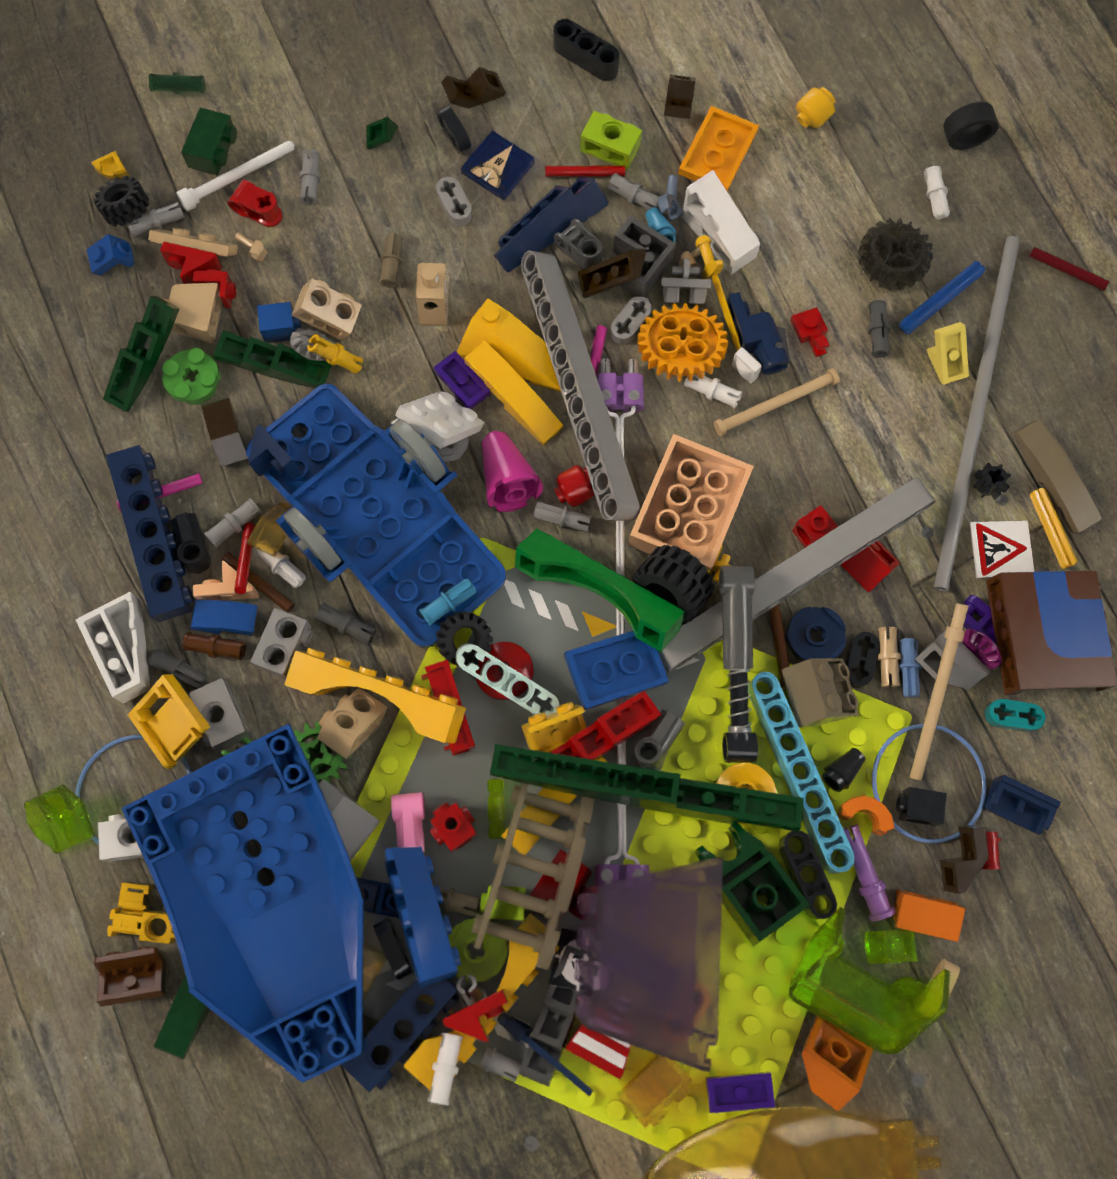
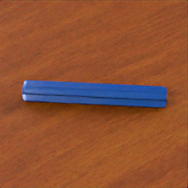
M974 261L905 317L899 324V328L905 334H911L982 276L983 272H985V267L979 261Z

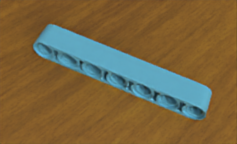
M761 672L753 678L748 686V693L751 695L750 700L791 795L804 798L802 821L820 863L829 873L837 874L848 871L854 864V853L778 679L772 673ZM761 681L767 683L770 687V694H761L757 690L756 683ZM769 709L778 710L782 715V721L778 723L773 722L768 715ZM781 737L792 739L794 742V749L792 751L785 750L781 746ZM798 764L805 768V779L802 780L795 777L793 774L794 765ZM807 793H813L817 796L819 801L817 808L814 809L807 805L805 801ZM821 821L826 822L831 827L829 838L821 836L818 831V825ZM834 850L839 851L843 855L844 862L841 867H836L831 862V854Z

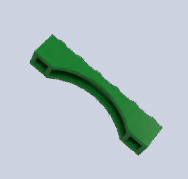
M536 528L516 547L514 566L516 569L537 581L569 583L600 595L624 615L632 627L635 637L654 649L662 652L680 631L685 611L603 566L600 562L580 553L575 548L564 544L552 535Z

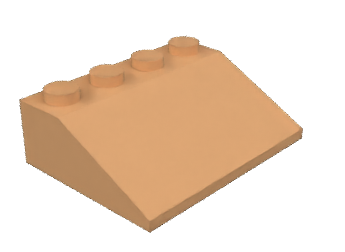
M673 434L631 531L627 545L651 554L658 546L669 545L672 547L674 545L681 550L685 549L690 552L692 556L700 560L699 562L711 570L754 466Z

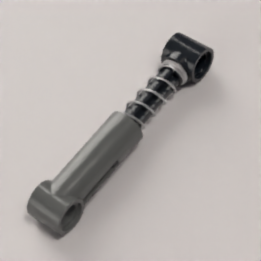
M721 566L719 572V589L722 596L723 669L729 671L727 677H730V687L727 688L730 691V701L727 702L730 705V715L727 716L730 719V725L728 726V732L723 734L722 752L725 763H755L758 758L757 736L755 732H751L752 728L750 725L752 723L748 721V712L751 711V708L748 707V698L751 697L748 693V684L751 681L748 680L747 672H750L749 669H753L752 595L754 593L755 578L752 566Z

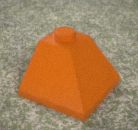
M822 1009L816 1016L803 1048L802 1057L811 1091L839 1112L860 1091L874 1048Z

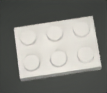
M442 391L400 405L395 416L407 422L418 433H422L424 437L440 449L480 432L485 423L477 417L478 415L473 410L464 408L455 401L451 394Z

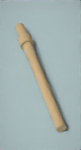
M956 603L951 625L947 626L944 638L947 640L910 773V778L922 780L958 644L964 638L965 630L963 626L969 607L964 604Z

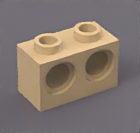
M311 279L302 287L292 316L342 341L352 333L362 305L354 301L352 296L331 289L326 282ZM311 296L317 298L319 306L312 302ZM336 309L343 313L344 319L337 315Z
M357 688L350 696L345 694L334 711L328 710L319 722V725L322 727L317 739L347 759L380 727L388 707L361 688Z

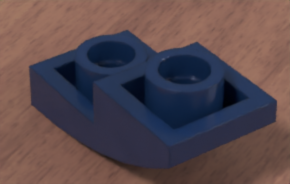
M356 877L364 902L365 912L399 918L389 883Z

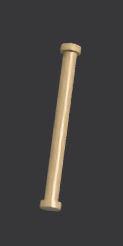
M834 368L826 371V374L725 420L718 419L714 421V428L721 437L727 433V430L829 384L833 386L840 382L839 375Z

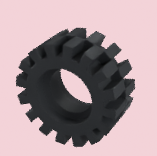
M123 176L122 180L119 177L114 178L115 182H106L108 186H101L99 188L101 192H96L95 206L109 225L117 226L119 223L120 226H124L126 221L130 224L133 222V218L139 219L141 217L140 213L147 211L145 207H149L148 196L138 180L132 176L130 178Z
M466 611L454 612V615L446 616L447 620L445 622L441 621L438 625L441 628L439 631H436L435 636L438 637V641H435L436 646L439 647L440 654L454 665L459 666L456 662V652L458 649L454 645L453 637L461 628H470L473 631L475 637L474 645L486 652L491 651L492 647L489 646V643L493 642V637L490 636L492 631L486 625L487 622L475 614ZM472 649L470 653L463 652L462 656L465 658L464 665H467L469 662L475 665L479 664V659L474 656L475 650Z

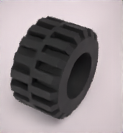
M669 545L656 547L632 577V581L635 584L685 611L682 624H686L688 621L691 622L710 599L714 590L712 576L707 572L708 569L705 565H702L699 562L700 560L692 556L690 552L685 549L681 550L674 545L672 547Z

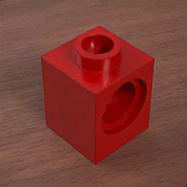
M820 505L800 518L792 532L804 548H806L838 526L823 506Z

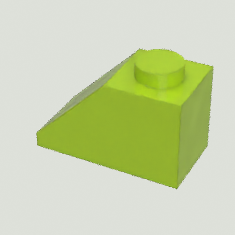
M488 886V893L481 894L480 912H484L492 886ZM500 886L523 894L526 893V887ZM496 899L490 919L524 921V908Z

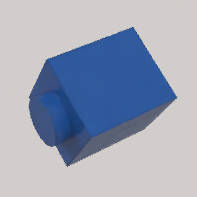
M291 302L257 306L259 331L264 342L271 343L290 340L292 333L297 328H302L301 320L292 316L294 309Z

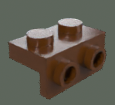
M144 946L136 951L124 953L109 952L105 956L94 958V966L99 971L97 1003L100 1007L164 996L166 960L158 948Z

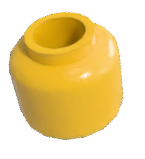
M824 87L820 89L811 88L796 104L798 113L796 118L798 122L805 128L808 126L820 128L835 112L834 104L836 100L834 96Z

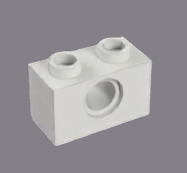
M124 814L109 816V821L98 822L99 858L102 861L113 862L143 858L137 842L131 843L129 840L131 829Z

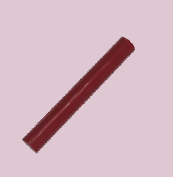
M1033 247L1029 257L1103 291L1110 282L1037 247Z

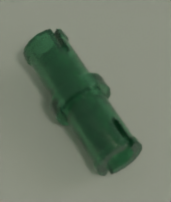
M173 72V75L150 73L149 88L153 92L173 91L174 94L179 95L182 92L205 93L204 75H180L179 72Z

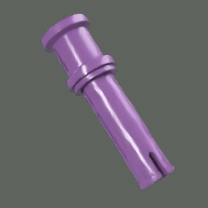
M859 825L849 826L853 839L849 829L844 828L843 830L855 857L853 865L861 883L858 892L860 896H864L870 911L868 915L869 920L873 922L891 917L896 913V909L891 907L884 890L887 887L885 882L877 877L859 830Z

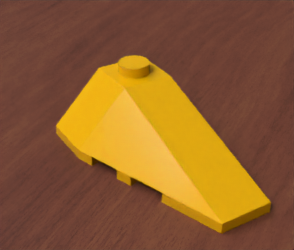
M487 298L471 318L458 347L457 354L465 358L485 340L523 379L530 381L531 384L561 392L545 341L509 311Z

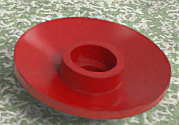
M497 642L489 645L492 648L487 653L528 679H533V663L525 649L512 642ZM488 657L483 662L478 660L479 664L477 666L480 668L475 671L477 674H480L482 666L489 660ZM492 665L487 670V678L492 682L499 681L503 676V673L498 670L499 665ZM476 678L478 686L488 696L498 700H510ZM524 681L515 682L512 686L513 695L518 697L528 689L527 683Z

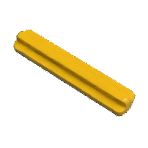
M1039 488L1030 493L1031 501L1060 567L1066 569L1076 565L1078 562L1047 490Z

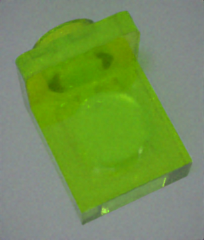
M913 931L865 932V950L869 964L918 962Z

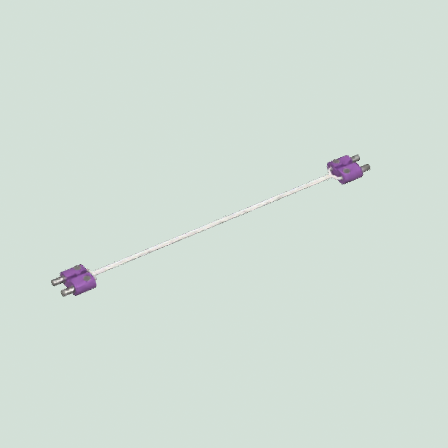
M604 358L601 360V373L596 375L609 416L616 419V437L624 457V418L644 409V377L638 374L637 359H634V373L633 359H630L628 361L629 373H623V376H616V373H610V360L607 358L605 373ZM616 410H623V414L620 416V418L616 413H614L616 412ZM616 521V573L625 577L624 521ZM616 608L617 635L625 633V617ZM625 698L617 700V706L624 703ZM626 741L617 746V764L626 765ZM617 803V854L609 856L605 860V864L595 865V891L599 893L598 904H601V924L606 925V904L607 926L612 925V904H633V925L638 926L639 917V926H642L643 904H650L649 865L640 864L635 856L627 854L626 805ZM623 854L626 859L634 861L635 864L619 865L609 864V862L618 859Z

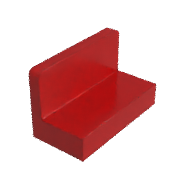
M877 541L840 565L867 592H870L901 563Z

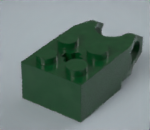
M736 822L735 825L731 824L728 828L737 851L734 859L728 861L721 860L709 852L703 845L696 849L695 854L702 864L706 882L754 947L810 906V904L773 854L768 852L759 839L746 832ZM756 894L759 897L764 895L768 901L764 903L766 906L758 903Z

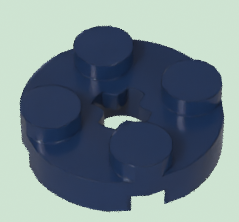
M805 607L797 612L789 622L785 639L791 652L802 662L808 659L836 658L845 647L846 628L841 617L833 610L826 607ZM812 629L815 632L818 629L823 632L821 635L823 641H812L809 630Z

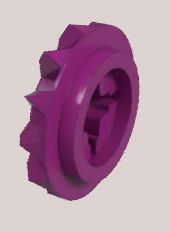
M973 629L965 630L962 643L988 669L993 670L1002 663V659L995 643L980 631Z

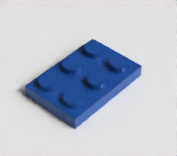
M633 631L572 649L563 654L584 710L640 693L643 690H650L669 682L658 650L637 639Z

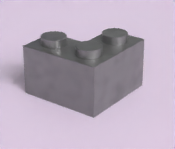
M631 215L615 234L613 252L620 255L630 250H646L640 278L620 285L633 295L645 298L673 261L676 244Z

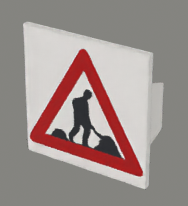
M1028 521L970 522L976 578H992L1001 572H1034Z

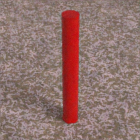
M545 166V177H612L615 173L625 177V166Z
M246 523L244 525L234 592L237 594H245L247 589L256 529L253 523Z

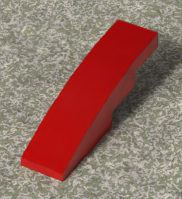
M645 690L597 718L593 724L573 735L566 743L549 753L598 760L655 721L662 714Z

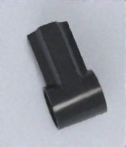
M187 512L176 515L171 520L178 545V557L190 572L202 573L209 568L211 557L206 550L198 517L195 513ZM200 553L197 559L189 560L192 554Z

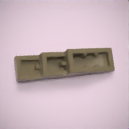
M1036 419L1013 432L1036 482H1043L1054 507H1061L1072 532L1079 533L1100 521L1102 518L1087 488L1058 442L1042 421Z

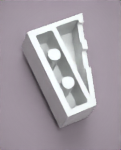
M713 170L689 185L686 189L682 218L698 237L702 235L709 236L712 241L710 246L713 254L718 260L723 261V266L732 275L757 257L760 247L759 239L751 230Z
M128 592L75 619L114 699L124 704L151 689L142 605L139 598L132 592Z

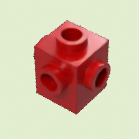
M447 802L433 812L435 817L430 822L434 827L429 831L439 846L445 842L452 853L478 836L471 825L475 819L466 806L459 808L456 802L451 806ZM452 821H456L457 827L453 830H449L448 824Z

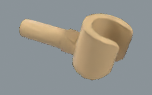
M237 233L235 238L250 248L248 255L257 262H263L268 253L263 243L259 240L253 242L242 234Z
M700 248L695 249L691 253L689 251L684 252L678 263L679 266L682 267L683 259H689L690 267H696L697 262L695 259L701 254Z

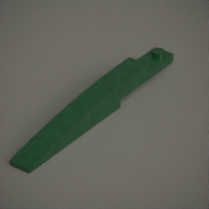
M495 744L490 776L593 799L735 825L737 821L798 832L801 829L804 798L680 778L681 774Z

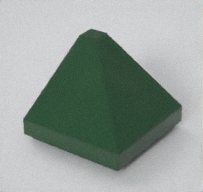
M388 117L366 125V148L371 150L390 142L398 129V125Z

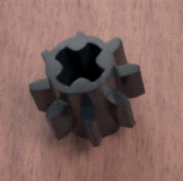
M988 462L983 467V470L978 469L973 475L979 479L973 485V488L978 489L982 498L992 495L995 500L1001 495V492L1005 493L1010 488L1009 484L1005 482L1011 474L1005 472L1002 464L991 466Z

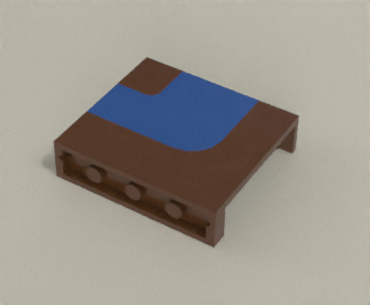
M1096 571L1001 572L986 580L996 646L1002 659L1000 670L1005 695H1017L1027 690L1096 688V692H1101L1117 686V671L1114 667L1111 652L1112 643L1108 636L1106 612L1103 609L1100 593L1101 586L1098 582Z

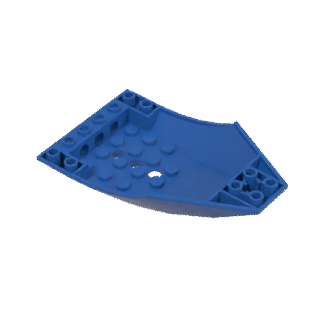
M290 723L122 807L121 810L145 859L170 920L181 954L189 986L188 991L302 1083L362 1054L364 902L352 864L331 810ZM238 811L244 812L248 817V824L245 828H239L234 823V816ZM251 839H255L261 844L262 850L259 856H252L247 850V844ZM262 868H270L275 874V880L269 886L262 885L258 880V873Z

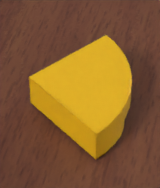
M116 151L91 162L96 171L106 178L114 179L119 177L122 179L123 176L129 177Z

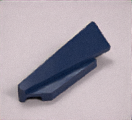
M579 177L571 187L556 185L505 232L498 242L501 249L494 254L504 271L510 272L521 265L522 257L527 251L540 252L555 242L553 236L569 227L573 219L576 218L584 222L608 205V201L593 178Z

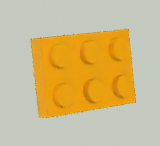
M711 106L679 167L678 174L697 181L713 170L728 192L758 133L759 125Z

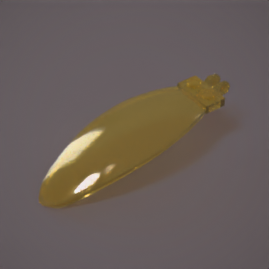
M779 1107L742 1114L714 1124L690 1136L661 1155L650 1166L643 1179H919L918 1170L938 1169L941 1166V1160L935 1156H916V1149L934 1148L939 1145L938 1137L930 1135L914 1137L913 1121L910 1118L877 1120L878 1122L859 1115L826 1108Z

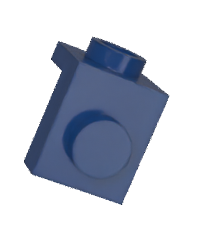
M107 234L86 249L91 272L99 276L118 263L127 267H132L135 264L130 243L110 234Z

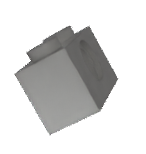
M220 678L189 693L191 700L210 725V728L205 733H202V739L207 747L211 746L215 750L221 751L246 737L252 736L232 688L225 679ZM223 709L224 716L222 720L213 723V713Z

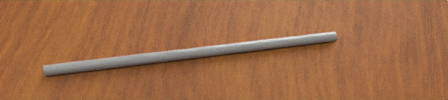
M1009 236L1005 241L933 587L941 592H947L949 589L1020 239L1016 236Z

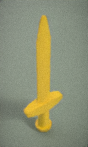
M702 235L696 240V247L700 248L705 263L702 278H712L736 351L741 349L739 337L718 276L723 268V261H715L710 246L712 241L709 236Z

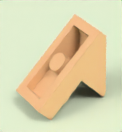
M222 561L223 582L210 579L204 580L202 584L193 585V596L197 600L236 601L258 599L259 593L249 582L247 583L245 594L235 593L234 586L237 572L225 561Z

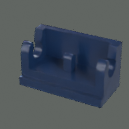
M1002 775L993 779L983 809L1028 831L1041 835L1043 829L1048 830L1061 802L1006 775Z

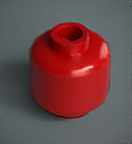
M574 465L556 477L558 487L554 488V491L561 503L567 501L570 506L577 507L595 496L586 467Z

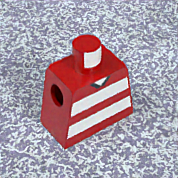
M615 993L608 1010L594 1005L564 1048L621 1080L636 1031V1026L624 1020L633 1002Z

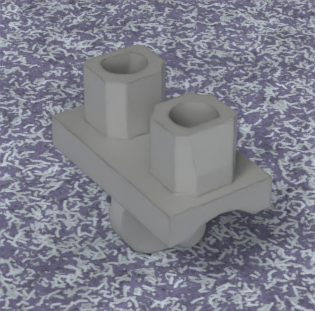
M683 259L682 267L672 266V275H682V278H661L659 287H662L664 303H679L680 288L690 289L689 304H704L707 289L711 288V280L689 279V275L699 276L700 267H690L689 259Z

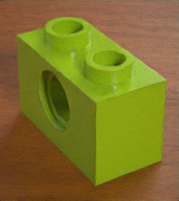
M594 110L581 134L580 151L615 166H625V170L628 171L641 146L642 130L631 123H624L614 119L609 114H602Z

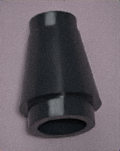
M851 748L824 768L823 781L836 792L848 789L865 762V756L858 749Z

